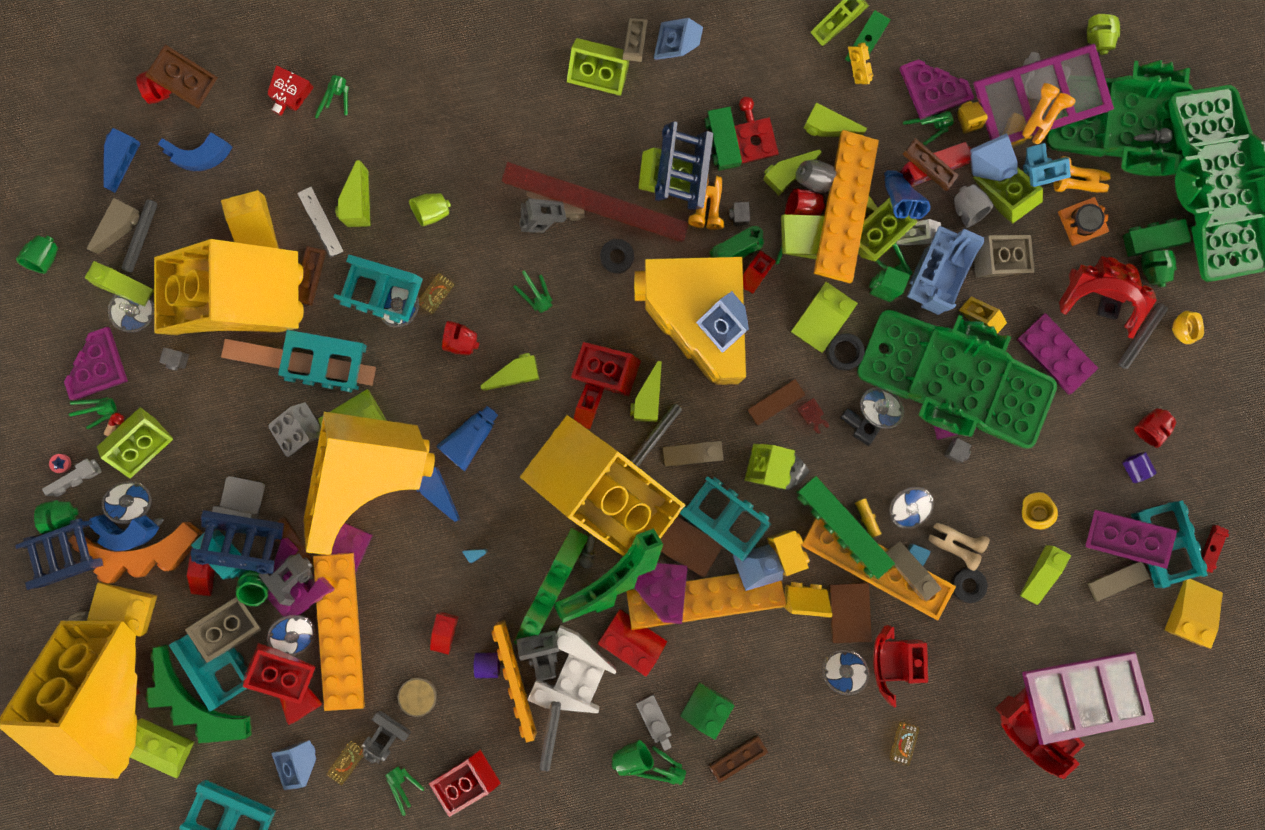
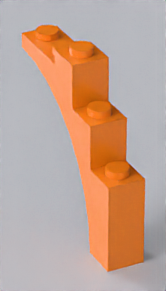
M183 522L172 534L162 541L144 549L130 551H113L93 542L85 537L89 555L93 559L102 558L104 566L95 568L93 572L98 575L97 578L101 582L109 584L117 582L126 570L133 577H144L156 563L163 571L176 570L193 548L191 545L203 532L191 522ZM73 535L68 541L73 545L72 548L80 553L76 536Z

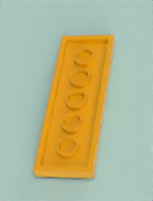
M505 620L500 621L493 626L492 636L494 642H498L499 645L497 654L499 660H503L505 668L502 669L504 678L509 680L510 687L508 692L510 699L515 701V707H513L516 719L519 718L521 726H519L520 735L522 738L525 737L527 743L534 741L537 731Z

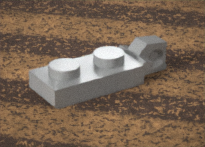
M652 694L636 702L655 743L660 741L664 751L671 748L668 739L671 736L670 728L654 695Z

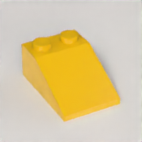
M257 190L221 200L225 219L234 242L279 249L266 198L260 191Z
M1192 579L1184 580L1164 631L1211 649L1219 628L1223 593Z
M98 582L87 620L123 621L136 636L141 637L148 631L157 595Z
M791 582V585H786V607L784 608L791 614L832 618L828 592L822 588V585L810 584V587H804L803 583Z

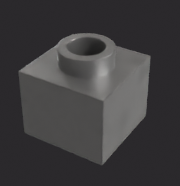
M749 202L733 203L732 209H729V220H733V226L749 224Z
M163 348L159 362L166 364L165 368L176 371L178 367L185 369L189 354Z
M959 438L952 439L944 456L957 463H962L969 458L971 454L969 449L972 445Z

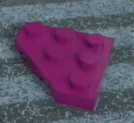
M921 60L910 62L899 68L920 120L974 99L967 80L949 75L950 73L937 67H930Z
M109 327L88 333L85 339L86 343L82 351H79L70 375H67L64 381L70 400H76L128 382Z
M657 563L655 570L638 576L634 589L640 594V597L646 604L653 609L662 622L682 624L687 566Z

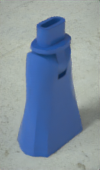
M887 170L884 173L885 188L890 196L895 217L906 218L909 214L912 219H922L930 211L929 201L913 189L902 173Z
M486 406L482 412L478 411V413L471 416L458 429L437 444L436 447L463 471H466L481 444L490 433L495 424L493 421L498 415Z

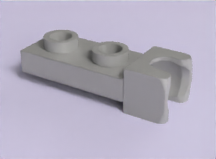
M85 459L75 465V470L44 487L42 490L45 496L58 497L66 492L65 489L70 486L75 487L83 482L82 479H91L102 472L95 459L90 461Z

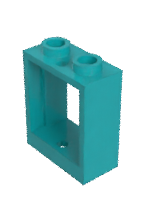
M219 530L213 532L208 551L221 552L225 536ZM204 533L191 545L193 548L200 549ZM231 543L229 554L241 556V553ZM209 564L223 580L239 578L245 571V569Z

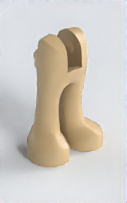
M936 523L933 528L947 536L945 540H942L939 537L930 535L928 540L935 546L962 558L966 562L967 567L975 571L981 562V555L955 545L953 541L966 545L982 554L986 550L990 539L986 536L972 538L949 526Z

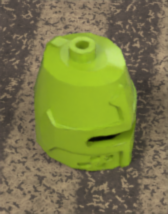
M1097 14L1088 20L1087 41L1090 44H1095L1100 55H1107L1109 51L1115 49L1117 39L1120 37V21L1114 15Z
M426 193L409 200L412 212L422 227L436 223L449 215L448 207H451L450 202L445 200L441 193Z

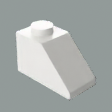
M931 219L918 221L896 243L897 245L930 244L937 228L941 226V222Z

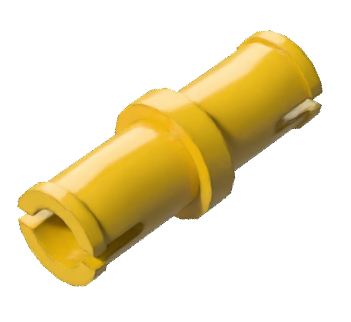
M867 499L855 502L862 518L860 520L862 523L864 522L869 535L873 538L882 534L876 523L875 513L872 514Z

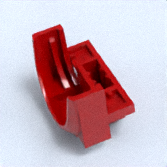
M1101 256L1095 267L1090 265L1087 267L1081 264L1078 270L1072 268L1069 273L1070 284L1059 301L1060 312L1066 315L1081 297L1092 292L1123 303L1128 300L1132 302L1134 310L1124 327L1128 329L1129 335L1127 337L1133 338L1157 299L1151 287L1145 285L1142 287L1138 269L1134 265H1125L1113 257L1106 258Z
M1026 687L1014 698L1010 695L1007 696L995 708L1000 713L1001 726L1007 736L1029 759L1043 770L1065 779L1080 765L1073 758L1085 746L1079 737L1044 745L1039 744ZM1039 695L1048 734L1071 730Z

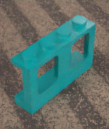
M348 255L346 262L351 264V268L341 296L334 294L333 298L339 300L340 305L351 308V305L356 306V310L367 313L368 310L373 311L372 315L383 318L384 315L389 316V320L400 323L401 320L408 322L423 279L407 271ZM361 276L376 281L368 304L351 299L357 280ZM393 286L408 290L409 292L401 314L384 309L389 291Z
M287 330L278 375L284 377V381L295 383L296 379L303 380V384L314 386L315 383H321L323 388L333 389L334 386L341 387L340 391L352 393V389H359L357 380L362 354L366 353L367 345ZM295 347L314 352L308 376L288 372L292 349ZM337 354L351 357L352 361L346 383L326 379L330 355Z
M707 476L705 479L706 483L687 508L684 507L681 510L680 514L744 562L771 526V523L768 521L769 517L761 511L759 513L753 510L754 506L747 500L740 501L737 498L738 494L730 488L728 490L722 487L723 483L717 478L713 477L711 479ZM713 488H716L730 499L729 504L716 520H713L699 509L700 504ZM743 511H747L761 522L760 527L747 543L742 542L729 531Z
M1183 500L1131 513L1132 519L1151 523V516L1171 510L1174 511L1180 530L1176 533L1172 551L1186 548L1192 564L1190 570L1169 575L1166 568L1147 564L1155 588H1166L1170 584L1198 576H1208L1206 571L1207 564L1202 559L1200 553L1201 546L1196 541L1194 535L1195 528L1189 520L1188 507L1184 504Z
M188 634L169 645L209 711L218 708L247 689L243 687L242 682L226 692L215 677V673L231 663L243 681L247 667L244 664L243 656L239 652L237 653L235 648L228 650L207 663Z
M204 780L198 784L195 791L197 792L195 800L185 822L180 825L179 829L211 830L196 822L206 799L225 808L216 830H234L240 815H245L259 821V830H268L276 810L208 780Z

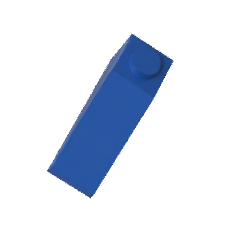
M112 128L111 132L107 134L104 144V187L116 193L141 143L135 138Z
M434 467L431 477L422 476L420 489L416 491H420L425 498L454 522L461 519L439 468Z

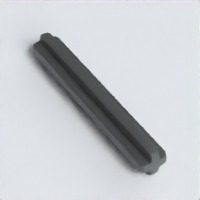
M146 200L122 265L124 271L133 272L157 208V203L152 200Z
M1160 303L1155 307L1119 360L1118 365L1123 369L1129 368L1167 312L1168 308L1164 304Z
M674 403L630 459L637 467L681 412L682 408L678 404Z
M552 701L550 705L540 762V770L546 772L550 770L561 710V703Z

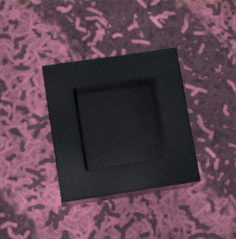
M1102 296L1096 315L1116 320L1118 319L1122 302Z

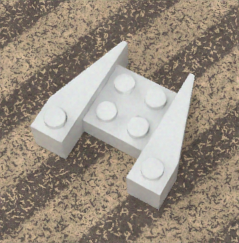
M560 625L556 634L558 647L560 650L569 653L555 686L544 681H536L528 701L550 709L551 702L556 701L561 703V710L598 713L600 706L591 703V700L604 670L615 674L616 667L578 632Z

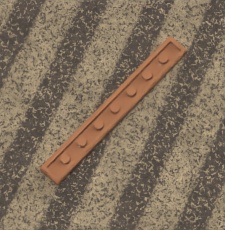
M225 339L221 358L279 369L283 350ZM292 351L288 370L310 374L313 355ZM329 358L326 377L348 381L351 362ZM360 364L357 383L373 386L376 367Z

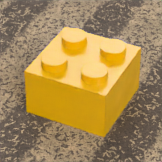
M787 530L767 537L769 545L778 555L784 571L783 575L789 576L809 568L807 564L809 563L807 553L802 550L801 544H803L799 533L796 534V531Z

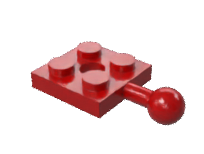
M743 97L739 102V107L745 112L747 123L734 126L742 159L741 164L778 156L779 153L770 117L754 121L752 113L754 101L750 97ZM751 137H759L761 140L760 145L754 146L750 141Z

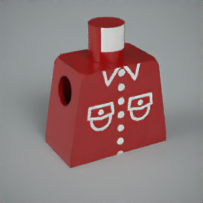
M276 65L268 89V96L275 101L271 111L282 116L286 107L294 111L298 110L313 90V85L308 80Z

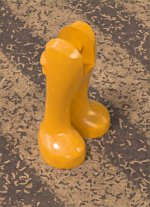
M1048 83L1043 84L1041 99L1022 133L1025 138H1028L1037 126L1040 127L1032 140L1035 144H1040L1046 137L1060 111L1064 108L1072 107L1076 102L1072 96L1059 93L1060 90L1057 87ZM1054 99V102L1051 108L1049 109V112L1047 113L1046 117L1042 120V116L1045 110Z
M1069 158L1071 176L1082 177L1086 181L1066 178L1055 181L1053 184L1056 192H1063L1065 189H1080L1104 193L1108 192L1109 185L1099 183V180H1110L1111 177L1110 173L1106 171L1075 167L1071 165V159Z
M716 175L714 186L706 187L704 208L697 209L695 214L689 217V225L704 228L706 204L708 198H710L706 228L711 230L723 229L724 221L719 218L722 177Z

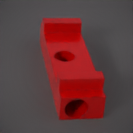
M1218 525L1212 526L1201 555L1207 564L1206 571L1209 573H1213L1214 569L1216 570V563L1225 539L1229 537V530Z

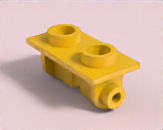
M865 42L859 43L858 46H849L848 50L855 84H870L873 73L871 63H866V60L870 59L868 46H866Z

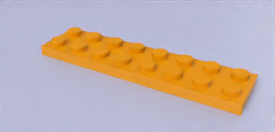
M846 130L840 133L834 165L836 176L829 191L814 274L846 283L853 282L879 140Z
M815 518L803 540V544H801L802 547L933 619L939 620L956 586L930 573L941 587V590L929 600L924 601L919 598L894 565L879 579L869 578L863 571L865 567L860 562L857 564L850 557L851 552L847 547L843 549L837 543V536L834 533L831 535L823 527L825 523L821 519L817 520ZM879 545L885 552L888 551L887 548Z
M354 553L313 556L315 582L319 577H324L335 588L333 592L326 594L323 599L316 602L324 711L361 709L365 707Z
M739 574L686 581L682 622L786 607L782 581L745 591ZM635 589L626 591L632 630L675 624L662 622Z

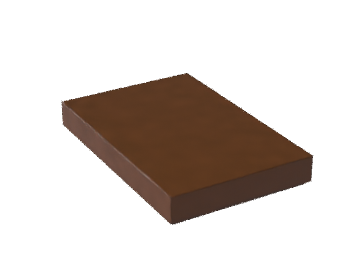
M166 44L145 75L198 109L218 77Z
M676 517L661 537L663 543L662 553L687 566V568L704 578L723 547L710 536L679 517Z
M869 583L829 584L832 611V643L872 642Z

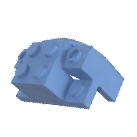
M939 226L931 244L924 249L909 283L912 286L907 297L922 303V308L937 315L954 309L960 288L978 251L984 243V237L966 229L957 234Z

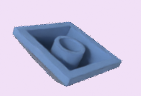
M690 18L662 22L654 59H665L687 54L700 45L703 27Z
M1007 133L970 150L973 176L1001 181L1011 178L1018 173L1017 159Z
M732 291L721 298L696 322L722 353L749 330L745 306Z
M770 545L753 549L744 562L733 555L745 591L783 579V568L777 553Z
M310 740L299 742L271 753L284 790L302 788L307 785L316 761L315 748Z

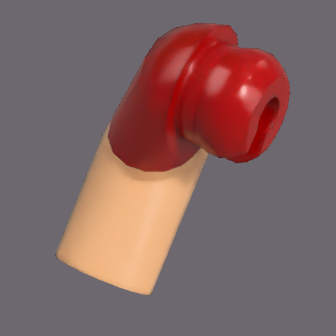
M113 413L110 416L104 435L109 436L115 431L118 425L125 421L124 416L120 413Z

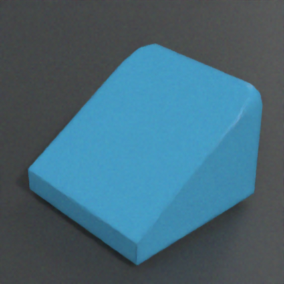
M910 544L908 547L910 553L923 566L931 551L914 544Z
M474 549L462 552L469 563H473L488 553V550Z

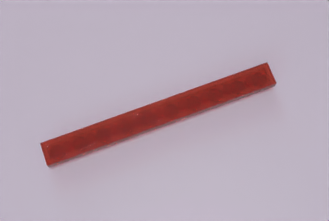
M510 162L506 164L501 181L680 242L685 240L689 226L688 222Z

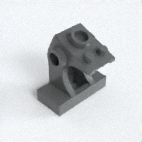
M528 199L526 204L521 203V218L519 221L521 232L544 233L554 222L563 223L566 220L563 202ZM540 207L547 208L546 214L541 212Z
M298 553L286 558L285 563L273 574H259V576L280 604L290 606L295 602L290 594L291 588L298 582L304 583L308 579L313 580L314 569H310L313 567L306 557L303 559ZM290 570L293 575L285 582L282 577Z
M555 631L517 639L520 660L529 659L530 667L535 668L536 681L556 677L555 662H558L556 652H559ZM544 645L543 648H539V649H535V648H534V647H538V646Z
M381 710L372 719L380 725L372 738L368 736L362 744L364 758L372 764L375 762L379 764L381 760L385 761L391 753L388 749L396 737L405 741L411 734L409 729ZM381 732L390 737L385 747L376 741Z

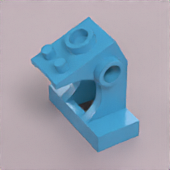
M1046 143L1026 148V160L1023 165V171L1030 177L1031 186L1036 187L1071 177L1069 158L1064 157L1052 161L1051 158L1047 157Z

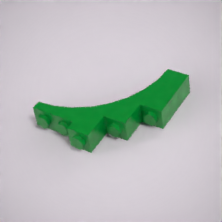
M571 528L513 643L517 644V639L534 635L538 636L588 536Z
M654 528L637 534L627 553L605 575L583 590L555 603L554 608L562 623L594 610L598 613L613 607L617 595L633 589L639 575L655 570L663 543Z
M160 645L153 648L151 653V661L154 663L152 680L155 682V685L147 688L145 697L148 708L172 706L170 717L173 720V726L197 724L195 736L198 738V743L241 740L252 735L250 716L231 715L216 710L209 711L207 706L195 699L180 682L170 660L168 645Z

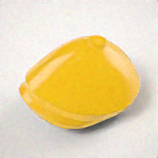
M1184 311L1177 316L1173 322L1172 331L1179 341L1184 344H1193L1204 336L1201 314Z
M1041 492L1033 493L1023 499L1022 517L1029 527L1046 529L1056 522L1058 516L1057 507L1047 494Z

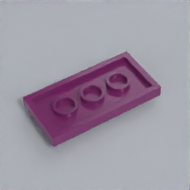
M1046 313L1042 314L1016 339L1068 395L1072 394L1098 369Z
M1095 509L1085 547L1167 569L1177 530Z
M344 523L335 538L331 554L354 553L356 574L373 535ZM315 578L313 580L309 579L307 583L309 589L315 584Z

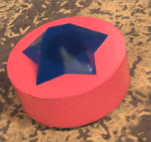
M56 454L51 457L49 467L55 473H65L71 468V459L65 454Z

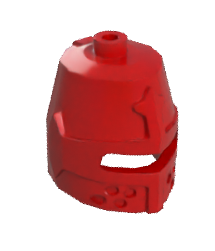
M147 71L136 76L140 94L148 104L158 103L170 97L169 95L172 92L146 77Z
M794 189L788 197L785 215L821 216L822 211L825 210L824 197L807 189Z
M452 321L446 322L442 350L460 355H471L474 349L478 350L480 343L477 342L476 332L465 325Z
M1156 408L1140 420L1135 426L1134 432L1150 446L1159 448L1172 434L1176 425V419L1168 410Z

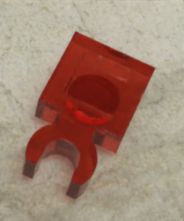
M814 398L797 409L807 425L813 422V429L817 434L821 433L818 429L819 424H823L825 428L829 427L828 422L820 418L824 412Z

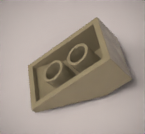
M1031 235L985 236L984 243L974 259L976 277L1035 273Z
M235 597L185 630L208 663L261 631V628L245 604Z

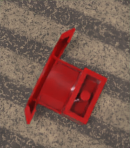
M885 625L877 636L874 645V672L880 693L888 704L895 708L896 695L889 691L885 681L928 683L927 643L921 640L885 641L889 638L894 639V627Z

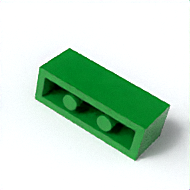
M725 107L708 111L704 122L706 129L713 133L712 147L714 154H712L714 166L717 165L718 171L740 167L742 159L731 108Z
M1177 218L1166 220V224L1159 225V222L1148 224L1147 228L1141 229L1140 226L1128 229L1129 232L1122 235L1127 256L1132 257L1190 242L1191 238L1186 219L1178 221Z
M888 266L871 279L869 294L891 302L903 294L910 275Z

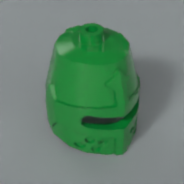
M36 235L23 246L16 261L19 265L29 270L45 274L55 260L58 247L50 236L42 237Z
M1152 251L1142 255L1143 275H1146L1149 284H1157L1159 288L1165 287L1166 283L1173 281L1174 271L1177 270L1173 251Z
M53 500L41 503L35 508V527L41 534H46L68 526L70 521L76 520V515H79L77 507L74 508L71 502Z
M245 570L237 581V599L249 606H259L268 597L269 589L257 571Z
M638 740L614 752L611 765L620 776L638 775L651 770L654 765V759L647 746Z

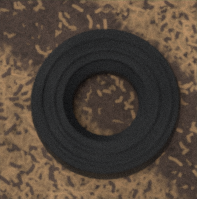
M612 239L602 247L600 260L603 267L609 272L623 273L632 266L634 251L625 240ZM620 249L624 252L625 258L621 263L611 261L610 253L613 250Z
M969 568L959 570L953 576L951 582L952 585L956 586L953 592L954 595L966 603H975L981 600L988 588L985 576L980 571H972ZM967 578H972L976 582V589L971 593L965 592L962 588V583Z

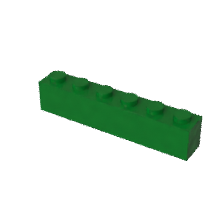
M817 476L811 477L796 491L799 494L797 497L804 506L806 504L809 505L812 509L810 511L817 520L821 519L825 523L823 527L829 534L832 535L834 533L837 536L838 540L836 541L843 549L847 547L851 552L850 557L857 564L860 562L865 567L863 571L869 578L879 579L895 565V562Z

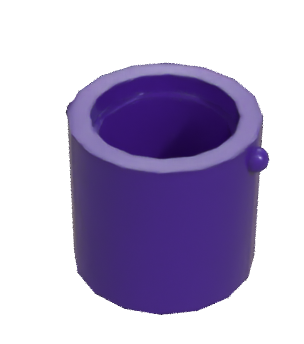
M1146 451L1137 453L1122 461L1133 483L1144 481L1157 473Z
M497 652L475 653L474 677L499 678L500 660Z

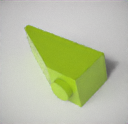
M842 0L811 31V34L824 46L852 23L869 5L865 0Z
M818 103L815 104L804 126L807 133L820 137H840V133L843 130L864 135L867 130L866 127Z
M816 150L780 161L775 166L772 164L765 170L764 173L766 175L763 180L779 196L796 180V171L800 164L808 160H817L822 152Z
M95 261L85 276V279L94 286L144 307L154 291L152 288Z
M530 353L519 355L518 359H514L481 385V389L485 391L540 380L535 356H530Z
M1046 545L1020 596L1038 605L1062 574L1071 555L1055 546Z

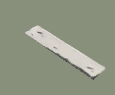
M312 187L299 192L298 195L329 257L331 258L343 252Z

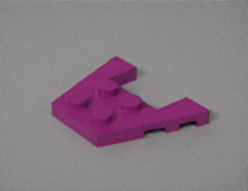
M288 538L281 540L275 558L274 572L285 563L286 558L295 555L299 550ZM289 570L282 579L286 582L293 574ZM319 577L311 589L305 583H296L290 590V594L295 600L290 606L280 604L270 590L268 591L267 599L285 619L300 615L313 603L320 601L326 594L333 592L335 588L324 577Z

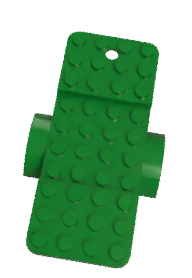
M1162 60L1139 66L1138 61H1134L1132 76L1105 78L1114 109L1049 130L1047 134L1048 147L1056 151L1097 157L1104 155L1122 157L1121 168L1126 172L1136 175L1167 176L1176 174L1177 168L1184 157L1182 151L1177 152L1168 101L1176 93L1195 90L1191 84H1188L1190 68L1174 71L1173 62L1162 64ZM1069 75L1066 82L1070 95L1076 100L1074 103L1076 113L1102 105L1094 77ZM1066 108L1060 111L1055 120L1068 116ZM1162 128H1168L1173 133L1172 140L1166 144L1134 140V137L1137 135L1153 133L1154 130L1159 131Z
M1232 85L1179 92L1169 98L1168 105L1177 152L1182 151L1184 157L1176 171L1175 188L1182 206L1187 211L1194 213L1196 226L1191 227L1201 278L1206 282H1212L1265 271V141L1253 134L1240 94ZM1231 256H1234L1237 260L1234 266L1229 262Z
M893 310L882 312L864 352L863 360L860 362L857 370L858 377L861 380L905 399H911L923 404L919 416L936 427L968 437L973 436L977 427L980 431L1024 449L1032 448L1036 444L1057 390V383L1052 377L1013 359L1006 352L1011 339L1010 336L998 335L994 326H985L984 322L964 321L961 315H958L954 328L951 329L934 326ZM882 343L887 344L889 347V351L886 354L879 351V345Z

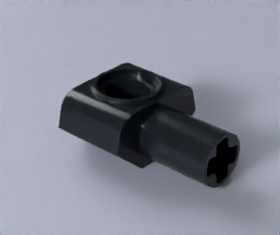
M846 408L840 417L841 420L855 428L852 436L867 446L873 442L882 426L870 421L866 415L861 417L849 408ZM865 424H869L872 427L870 434L864 432Z

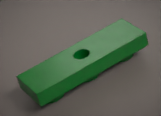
M874 10L853 46H858L859 43L865 42L870 55L891 19ZM848 53L845 60L851 63L850 55Z

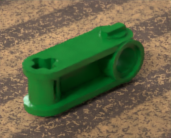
M758 226L749 227L725 242L714 246L709 254L712 258L742 257L743 259L763 246V230Z

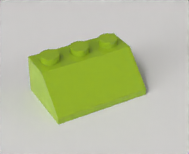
M576 38L571 49L567 82L621 95L630 60H623V49Z
M888 198L864 220L858 255L864 259L876 261L917 223V220L910 218L909 214L906 218H896L891 200Z
M368 389L330 411L331 413L387 421ZM323 416L318 418L320 427L322 424Z
M140 407L97 446L102 460L131 479L173 440V437L153 416Z
M141 718L137 720L136 746L130 758L177 779L194 741Z

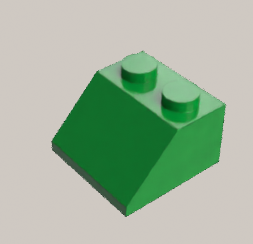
M699 682L680 717L700 732L716 740L735 705L733 701Z

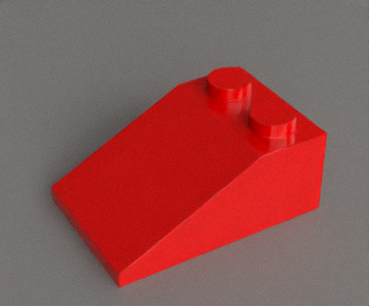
M583 342L571 378L614 393L629 396L641 360L630 353Z
M258 643L244 676L243 687L301 704L316 667L278 649Z
M481 750L429 783L449 817L488 795L501 784Z

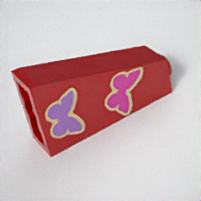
M966 142L933 153L952 170L971 162V148L967 146ZM911 161L899 172L903 174L912 187L931 180L929 176Z

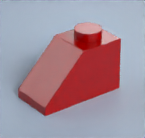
M760 250L743 274V289L753 294L776 261Z
M586 384L573 418L587 429H591L604 389Z
M190 556L187 579L191 594L211 596L215 570L209 564L201 565L191 561Z
M439 612L436 615L431 635L430 650L449 655L459 616Z

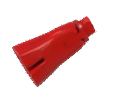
M307 687L301 704L280 698L288 725L300 720L322 705L321 701L309 687Z

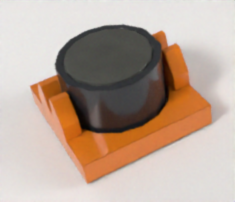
M1095 197L1058 212L1072 247L1110 232L1106 224L1108 214H1104L1105 207L1099 206Z

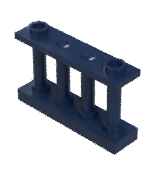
M673 121L664 125L662 130L663 141L658 179L655 186V200L666 199L669 195L687 200V209L697 210L704 208L713 133L706 131L698 134L697 137L676 131L678 122ZM675 139L694 144L695 154L691 155L674 150ZM673 158L692 163V174L672 169ZM670 177L689 181L691 184L690 193L670 188Z
M203 510L201 526L206 529L200 549H191V561L201 565L213 564L257 571L260 574L274 573L275 561H271L270 556L274 540H282L284 523ZM216 529L226 531L221 552L208 551L213 532ZM234 533L246 534L241 556L229 554ZM254 536L266 537L261 559L249 557Z
M72 520L68 526L38 537L24 538L22 543L15 545L16 549L27 548L35 576H33V580L25 582L27 590L42 588L104 566L102 558L93 559L89 555L82 528L92 525V521ZM73 531L81 555L80 563L78 564L73 560L67 533ZM59 537L66 563L64 569L58 568L51 539ZM40 543L44 545L50 568L47 575L42 571L36 545Z

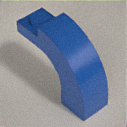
M211 132L205 142L194 150L179 149L163 138L158 143L164 149L162 152L171 157L170 161L189 171H204L217 166L233 148L229 143Z
M104 514L92 517L89 520L92 521V525L89 526L95 533L100 535L97 542L113 551H125L141 546L150 541L160 528L146 515L133 519L126 530L120 529Z

